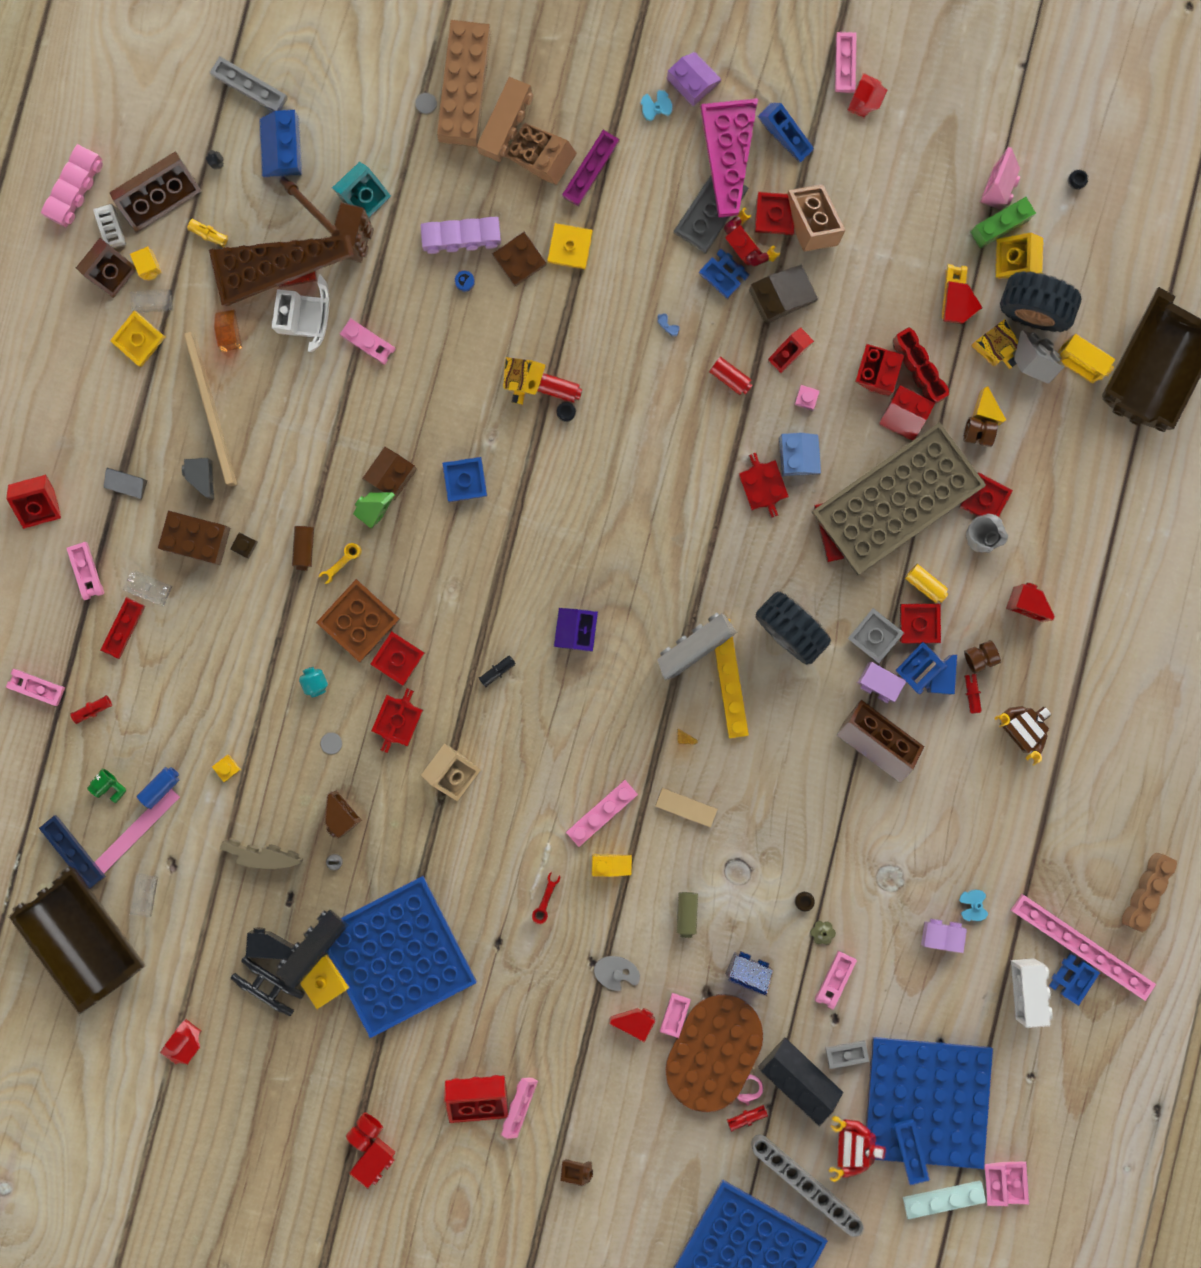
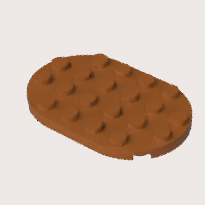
M716 994L704 998L692 1008L683 1024L679 1038L675 1040L666 1063L668 1086L675 1098L684 1106L699 1112H714L727 1107L738 1097L759 1056L763 1044L762 1024L753 1007L737 996Z

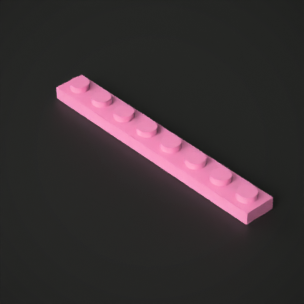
M1023 894L1020 895L1012 907V912L1141 999L1146 1001L1156 985L1154 982Z

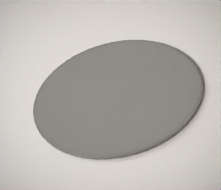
M422 93L417 97L415 105L419 112L428 114L435 110L437 101L432 94Z
M327 733L322 737L321 748L325 753L335 754L340 751L342 739L338 734Z

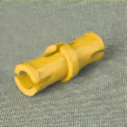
M193 218L187 226V230L200 235L205 241L214 242L222 248L228 242V236L217 232L210 225L206 226L199 223Z

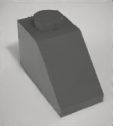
M209 458L184 459V465H182L183 477L185 476V479L206 498L214 500L212 460Z

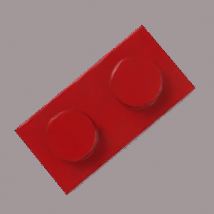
M377 1137L368 1150L355 1163L349 1174L368 1189L371 1184L376 1185L381 1179L382 1175L380 1173L384 1168L388 1170L395 1161L393 1156L396 1151Z

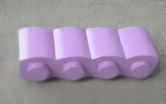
M499 217L420 224L422 247L429 254L438 253L442 249H447L448 252H456L459 248L476 250L480 246L493 249L501 244Z

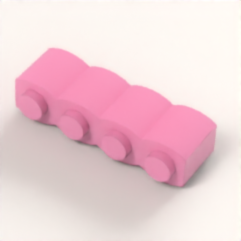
M77 144L70 155L69 161L64 166L60 178L55 183L50 196L44 203L41 214L64 227L71 224L75 219V210L81 207L84 202V193L90 190L93 185V176L102 169L103 159L98 154Z

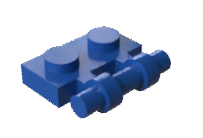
M720 249L716 255L721 260L717 262L712 257L699 271V274L728 299L741 285L736 278L740 276L745 281L750 275L745 271V267L742 264L739 265L732 259L733 256L729 252L726 253ZM726 264L734 271L732 274L724 268Z
M1070 953L1061 962L1062 966L1057 974L1054 973L1051 979L1053 980L1049 987L1056 991L1059 984L1062 985L1064 988L1060 994L1079 1006L1100 972L1082 960L1078 966H1075L1073 963L1077 957ZM1070 969L1073 971V974L1067 982L1063 978Z

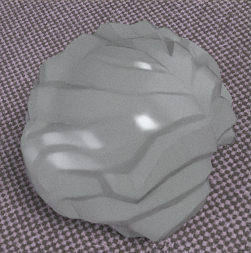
M986 514L972 520L968 526L966 538L968 545L974 551L990 553L993 549L1007 542L1008 534L1005 531L1002 520L998 516Z

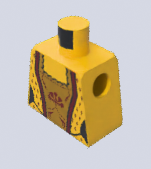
M1006 319L1002 320L971 345L993 366H996L1002 360L1009 369L1017 364L1014 360L1013 352L1017 350L1018 341Z
M505 358L503 387L506 390L513 391L511 403L523 405L525 394L535 395L537 393L546 364L533 360Z

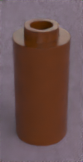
M294 526L292 566H296V570L308 571V567H312L314 527Z

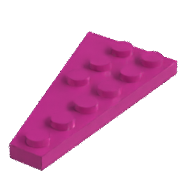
M758 99L701 104L700 110L718 217L738 216Z

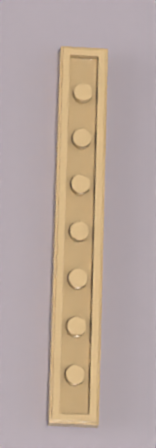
M192 332L184 333L225 484L232 487L237 485L197 339Z

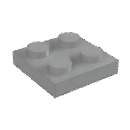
M873 608L848 639L876 662L880 663L904 632Z

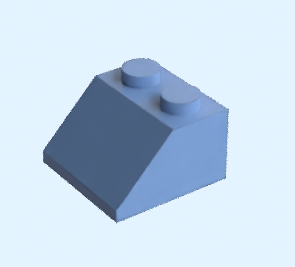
M808 433L781 434L779 445L782 476L821 474L818 435Z

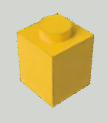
M148 246L130 253L138 275L143 280L155 279L158 274L162 273L153 251Z

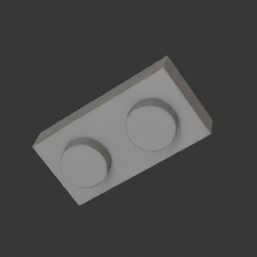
M864 1040L825 1048L830 1069L869 1062L866 1042Z

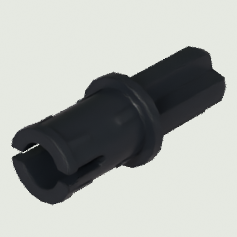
M507 656L497 665H492V668L479 677V680L485 687H488L497 678H502V675L515 666L516 663L511 656Z

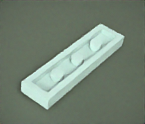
M975 1181L903 1197L907 1218L912 1219L986 1203L982 1182Z

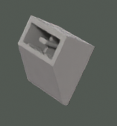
M1024 330L1020 332L1014 360L1022 373L1049 384L1065 367L1061 361L1062 357L1054 350V344L1049 339H1042L1034 332L1029 333Z

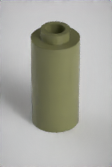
M678 893L677 933L680 934V937L692 938V934L697 933L698 893Z

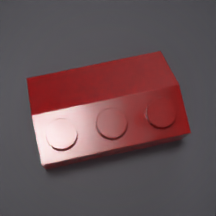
M505 1075L445 1080V1106L449 1123L507 1118L509 1111Z

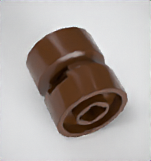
M969 417L965 425L963 441L973 444L978 441L980 445L992 447L997 435L998 423L989 420L982 422L980 418Z
M991 640L980 644L979 648L974 646L964 651L966 662L974 674L985 670L986 666L993 667L1001 663L999 652Z

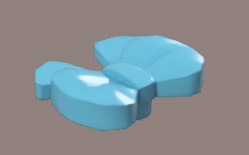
M658 90L657 102L653 103L648 94L642 97L640 104L642 105V113L646 120L652 121L656 114L662 113L669 116L672 113V102L668 98V93Z
M974 889L968 892L964 891L960 895L959 901L961 903L971 904L970 909L961 912L965 920L982 921L987 918L988 912L983 908L982 904L986 898V894L983 891Z

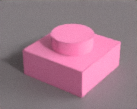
M801 385L794 405L814 410L819 390Z

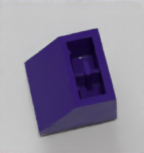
M559 608L554 647L593 652L598 612Z

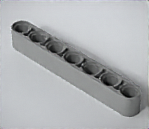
M759 1134L753 1137L751 1146L754 1154L848 1235L857 1237L862 1234L863 1223L854 1211L766 1136ZM760 1142L766 1144L762 1150L756 1149L757 1144ZM776 1155L781 1156V1160L778 1163L771 1162L772 1157ZM789 1169H796V1173L793 1176L787 1175ZM805 1182L812 1183L808 1189L802 1188V1185ZM820 1195L827 1196L825 1201H817ZM836 1208L842 1209V1212L839 1215L833 1214V1211ZM852 1221H857V1222H858L857 1225H856V1227H854V1228H849V1227H848V1225H849L850 1222H852Z

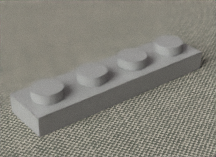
M220 56L210 71L211 76L273 112L281 110L288 98L286 94Z

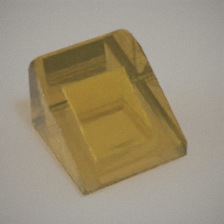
M677 728L678 744L698 743V740Z

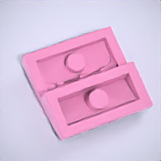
M1026 1162L985 1164L988 1206L1029 1204Z

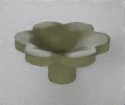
M817 921L815 927L810 931L816 944L823 943L829 945L832 938L836 935L835 930L832 929V924L828 921L824 923Z

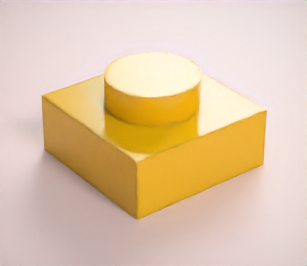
M229 754L212 766L223 782H226L241 770Z

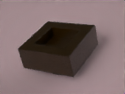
M239 532L230 550L249 559L258 542Z

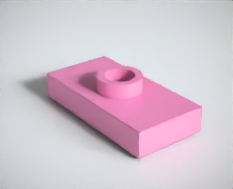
M671 993L661 1024V1033L679 1038L691 1002L690 998Z

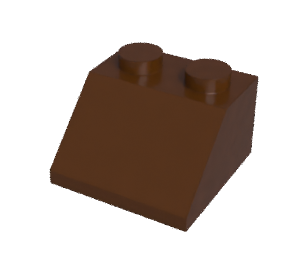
M101 238L97 240L76 267L84 277L113 298L136 270L133 263Z
M384 447L363 476V479L381 492H392L395 494L393 498L395 501L417 468L399 454Z
M336 790L327 795L325 824L327 825V832L333 838L336 836L339 839L360 823L362 819Z

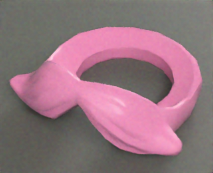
M749 1074L747 1080L754 1079L757 1081L759 1091L755 1094H739L737 1097L741 1102L746 1103L747 1106H749L750 1101L759 1098L763 1093L762 1081L752 1074Z

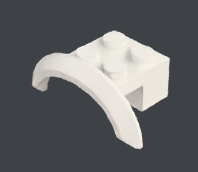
M321 274L318 276L317 283L321 298L301 296L296 291L277 289L271 328L278 334L313 337V341L309 342L308 352L315 351L321 345L327 327L329 290L327 282Z

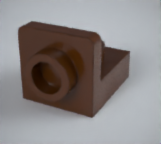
M567 1159L562 1161L560 1181L583 1186L591 1181L593 1177L592 1162L580 1163Z

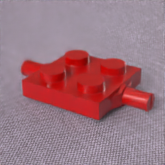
M753 453V456L752 454L749 455L752 467L739 473L751 510L761 507L768 508L771 518L774 517V514L775 517L779 516L775 504L780 500L789 498L777 462L774 460L768 463H760L757 453Z
M406 688L402 699H396L389 695H386L371 731L385 739L380 749L385 753H388L392 742L409 746L423 713L422 709L415 707L410 702L414 693L413 690Z

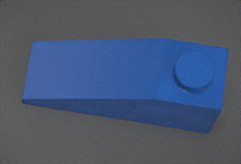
M770 103L758 115L766 129L799 162H802L814 150V147L782 103Z

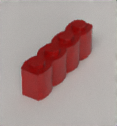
M908 327L898 333L893 338L894 348L898 353L904 355V365L912 372L913 379L916 385L922 389L923 396L935 404L949 396L948 386L939 378V372L936 366L929 361L926 349L919 344L916 332Z

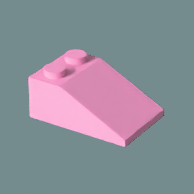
M1008 147L994 165L980 201L999 210H1002L1006 205H1010L1014 194H1011L1012 189L1017 187L1020 176H1018L1020 167L1012 148Z

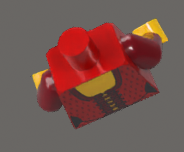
M743 208L738 216H735L725 224L726 240L747 266H758L768 261L774 262L780 255V252H774L776 247L771 246L767 252L762 253L741 224L751 218V215L747 216L745 214L746 208Z

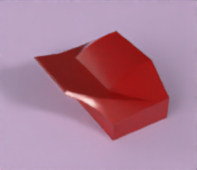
M863 73L847 111L865 118L869 112L880 109L888 90L882 86L881 81Z
M185 1019L166 1042L160 1053L175 1064L184 1063L188 1065L200 1049L199 1034L201 1030Z

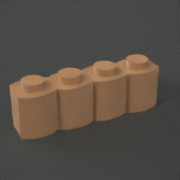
M1157 852L1150 857L1147 871L1142 874L1139 880V888L1133 893L1130 906L1123 913L1122 924L1142 933L1149 927L1151 914L1157 910L1160 896L1164 894L1168 887V879L1176 870V860Z

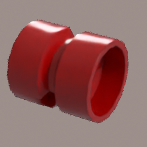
M363 1112L356 1122L357 1126L352 1127L346 1134V1139L356 1149L366 1152L373 1143L372 1138L378 1137L383 1130V1126L375 1117Z

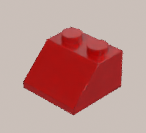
M900 385L895 390L879 425L913 441L927 421L935 403Z
M46 474L8 485L6 499L23 529L61 518L55 490Z
M1026 582V584L1013 587L1006 607L1007 610L1040 622L1053 621L1055 618L1044 592L1037 589V585Z

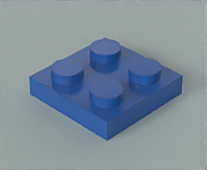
M481 457L442 463L448 502L487 497Z

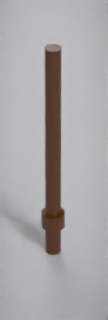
M285 176L279 179L285 191L289 195L294 196L332 236L339 235V230L298 190V186L294 182L289 181Z

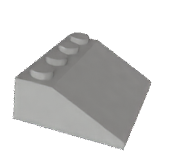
M718 612L708 618L709 623L705 626H702V624L698 625L692 630L693 634L688 638L686 636L681 637L676 641L677 646L672 649L668 647L660 653L661 657L657 660L665 680L675 678L738 633L724 613L720 615Z

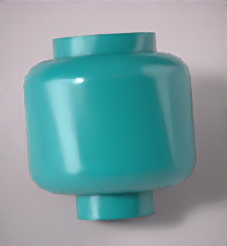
M309 667L302 671L303 675L299 677V682L305 695H310L313 698L326 692L325 689L328 687V683L321 669Z

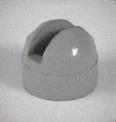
M332 854L326 860V865L330 870H338L343 864V860L338 854ZM329 861H339V864H329Z

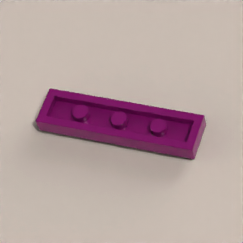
M602 130L562 193L563 198L579 207L617 147L620 139Z

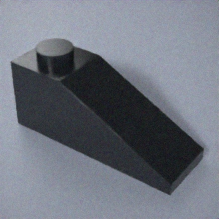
M255 927L247 933L246 957L288 959L292 955L290 950L294 945L271 931H265L266 928Z

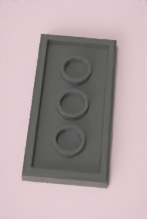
M710 175L673 232L705 254L731 217H718L712 175ZM743 184V189H742V190H743V192H742V198L744 197V195L746 194V192H747L748 189H749V188H748L747 186H745L744 184Z

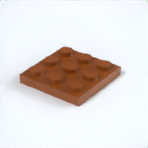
M355 579L316 623L361 663L396 625L400 618L361 582Z

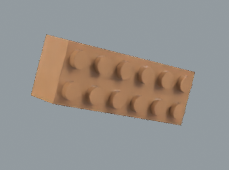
M459 20L450 21L437 130L439 143L474 147L478 144L491 38L490 24Z

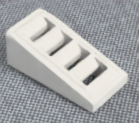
M109 204L93 209L102 239L114 249L125 246L126 243L116 208ZM113 221L112 224L104 225L106 222ZM116 229L115 232H111V233H108V234H107V232H106V231H109V230ZM118 236V240L109 242L110 238Z

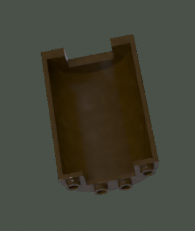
M1158 287L1102 394V398L1113 409L1112 412L1114 414L1129 418L1132 424L1137 426L1143 424L1160 432H1165L1175 428L1201 378V318L1173 304L1176 296Z
M70 866L60 873L61 876L52 882L53 886L48 889L46 887L36 894L38 897L32 902L18 904L13 908L14 913L8 917L80 1015L132 978L146 965L77 870Z

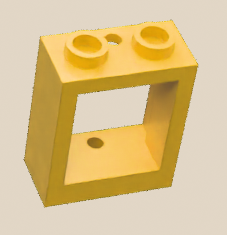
M1076 333L1067 339L1057 352L1062 357L1063 365L1091 383L1102 380L1105 376L1108 377L1114 369L1112 364L1115 359Z

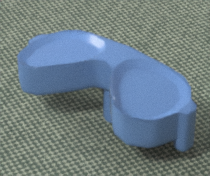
M659 314L657 316L658 324L671 336H677L680 330L679 326H669L667 314Z

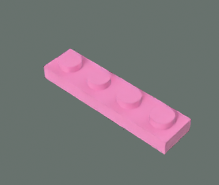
M624 780L568 829L566 833L580 847L638 794Z

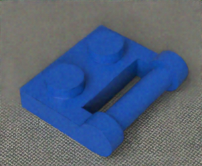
M922 642L896 671L920 695L924 691L923 688L941 670L944 671L948 666ZM935 662L936 665L916 683L915 680Z

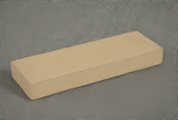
M665 788L661 789L655 805L658 808L708 827L712 826L718 810Z

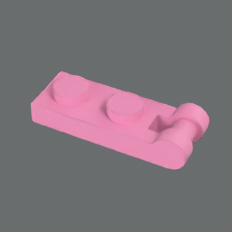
M351 318L340 333V336L384 365L387 363L390 353L393 354L396 349ZM380 346L384 348L381 354L377 353Z
M83 542L67 547L66 549L82 598L88 600L91 599V596L103 595L104 589L100 583L88 543ZM92 582L93 588L88 589L86 584Z
M12 669V677L10 682H7L6 688L54 706L59 705L65 687L23 671ZM20 678L24 679L21 686L18 685Z
M837 951L814 1001L820 1004L824 1003L833 1010L857 960L843 952ZM827 990L833 993L831 998L826 996Z

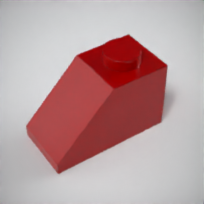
M800 327L781 344L768 360L782 373L807 350L814 340Z
M635 1008L611 1016L609 1024L645 1042L656 1020L653 1016L654 1013L650 1010Z

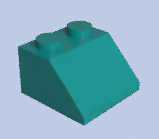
M360 161L332 187L344 203L364 208L368 218L391 197L390 193L370 168Z

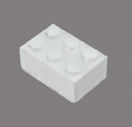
M1034 958L1011 960L1016 1020L1026 1028L1050 1026L1053 1014L1048 1003V999H1051L1050 988L1047 987L1046 980L1049 979L1048 968L1045 967V964Z

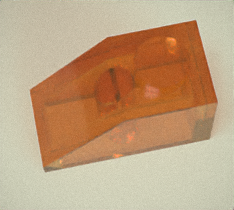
M235 310L215 313L214 329L218 347L223 352L241 349L242 344Z

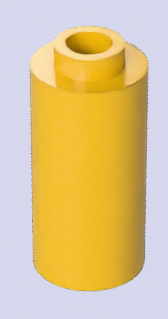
M916 564L905 577L909 583L934 603L938 601L942 603L948 596V588L919 564Z

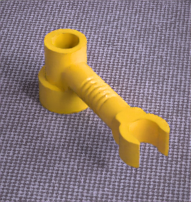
M355 543L347 544L344 548L345 555L330 569L319 574V577H323L324 574L328 575L329 579L325 584L331 583L335 574L351 559H356L361 555L362 550L360 546ZM353 548H356V554L352 553Z

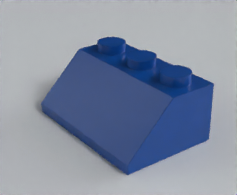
M279 110L260 118L262 176L302 175L299 117L296 111Z

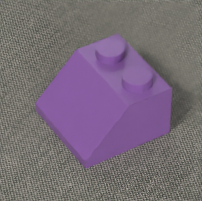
M696 52L679 59L667 73V80L693 107L722 80Z

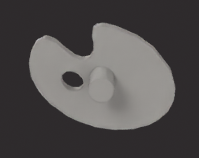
M607 956L601 958L595 964L594 974L597 980L611 990L620 991V982L623 979L632 985H637L640 981L637 967L625 958ZM628 969L630 973L626 975L623 973V970Z

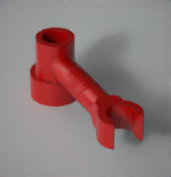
M552 872L547 877L548 884L543 894L544 896L539 908H536L532 913V919L537 924H543L548 918L546 909L555 885L560 881V875L556 882L550 880ZM538 912H542L544 914V917L542 919L536 918V914Z

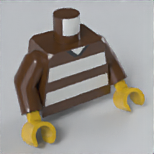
M1023 706L1010 707L1001 715L994 717L995 720H1001L999 727H1002L1022 752L1030 753L1026 756V760L1033 758V766L1042 760L1041 754L1048 737L1047 732L1049 731L1044 721L1051 716V713L1044 706L1037 712L1032 708H1025Z

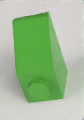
M370 492L365 497L361 496L355 503L356 509L353 515L372 529L384 517L395 494L392 492Z

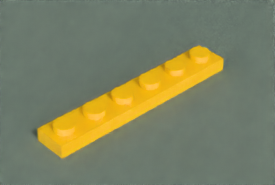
M732 636L714 649L729 739L749 736Z

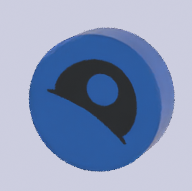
M465 270L457 273L455 276L456 287L461 291L471 290L475 284L472 273Z

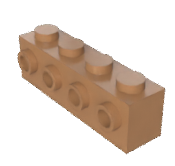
M512 77L508 78L476 146L479 154L497 162H501L502 158L506 157L509 150L508 145L517 134L516 128L525 117L526 106L530 105L533 100L530 85Z

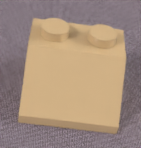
M444 743L421 776L433 787L458 801L481 769Z

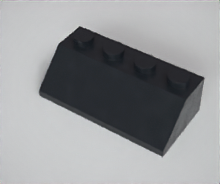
M331 909L328 912L324 910L317 918L318 924L314 928L310 926L304 933L306 938L302 943L297 942L290 950L292 955L288 959L283 958L277 965L279 970L276 974L292 990L299 986L349 926L347 922Z
M786 1037L758 1066L760 1071L819 1127L833 1113L844 1093Z

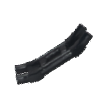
M244 956L241 962L253 973L258 974L252 985L237 973L232 974L230 979L241 989L265 1002L276 1011L292 1016L294 1009L275 999L281 990L299 999L303 998L304 992L297 988L290 989L283 980L262 968L255 961ZM264 979L275 985L269 995L259 990Z

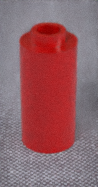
M721 356L709 371V373L739 395L742 393L746 395L753 386L750 384L752 379Z
M543 373L537 392L575 403L576 400H580L583 389H580V384Z

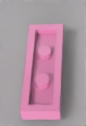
M837 32L835 92L854 93L856 88V33Z
M522 1078L518 1083L515 1098L510 1104L509 1115L503 1123L501 1136L507 1139L518 1138L538 1083L537 1080Z

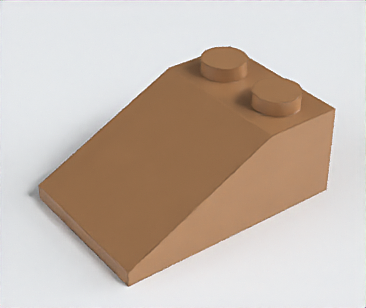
M824 185L788 190L796 237L803 251L838 246L846 230Z

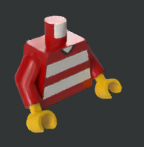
M837 1116L832 1118L834 1122H839L836 1126H830L833 1131H839L837 1167L841 1168L840 1170H837L835 1167L828 1169L829 1172L836 1171V1176L829 1178L831 1181H838L840 1176L846 1178L861 1174L874 1164L875 1158H885L886 1148L875 1145V1134L871 1133L860 1121L847 1119L841 1121Z

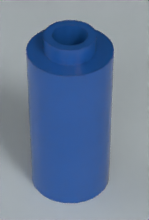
M165 767L137 795V799L145 807L152 809L180 781L178 778L179 773L172 767L169 769Z

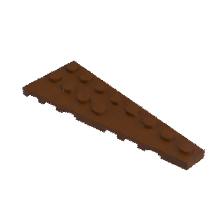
M347 235L209 250L222 306H229L354 256L350 236Z

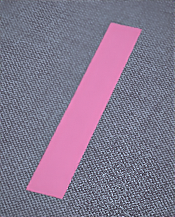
M172 789L152 809H147L95 861L103 873L180 798Z

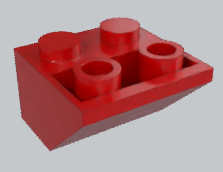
M866 344L855 382L871 392L889 397L894 392L904 355Z

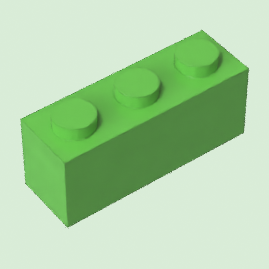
M1024 197L977 224L970 233L981 249L1028 222L1036 212L1027 197Z

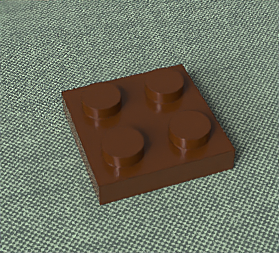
M522 232L492 253L515 287L547 265L525 232Z

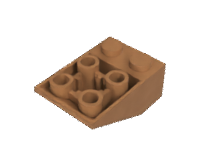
M524 123L510 144L506 157L542 180L557 185L577 152L568 140Z

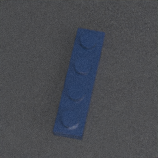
M54 815L39 827L40 831L68 866L77 870L90 889L106 877L57 815Z

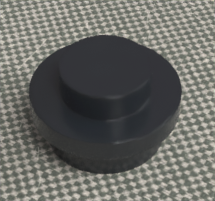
M208 151V155L205 158L209 166L213 169L222 168L224 166L222 155L218 151Z
M1074 170L1068 177L1069 185L1077 190L1084 188L1088 183L1087 173L1083 170Z
M569 402L559 404L556 410L557 417L564 422L573 420L576 415L574 405Z

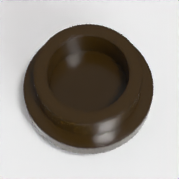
M800 892L795 897V905L800 911L807 912L814 907L815 899L809 892Z

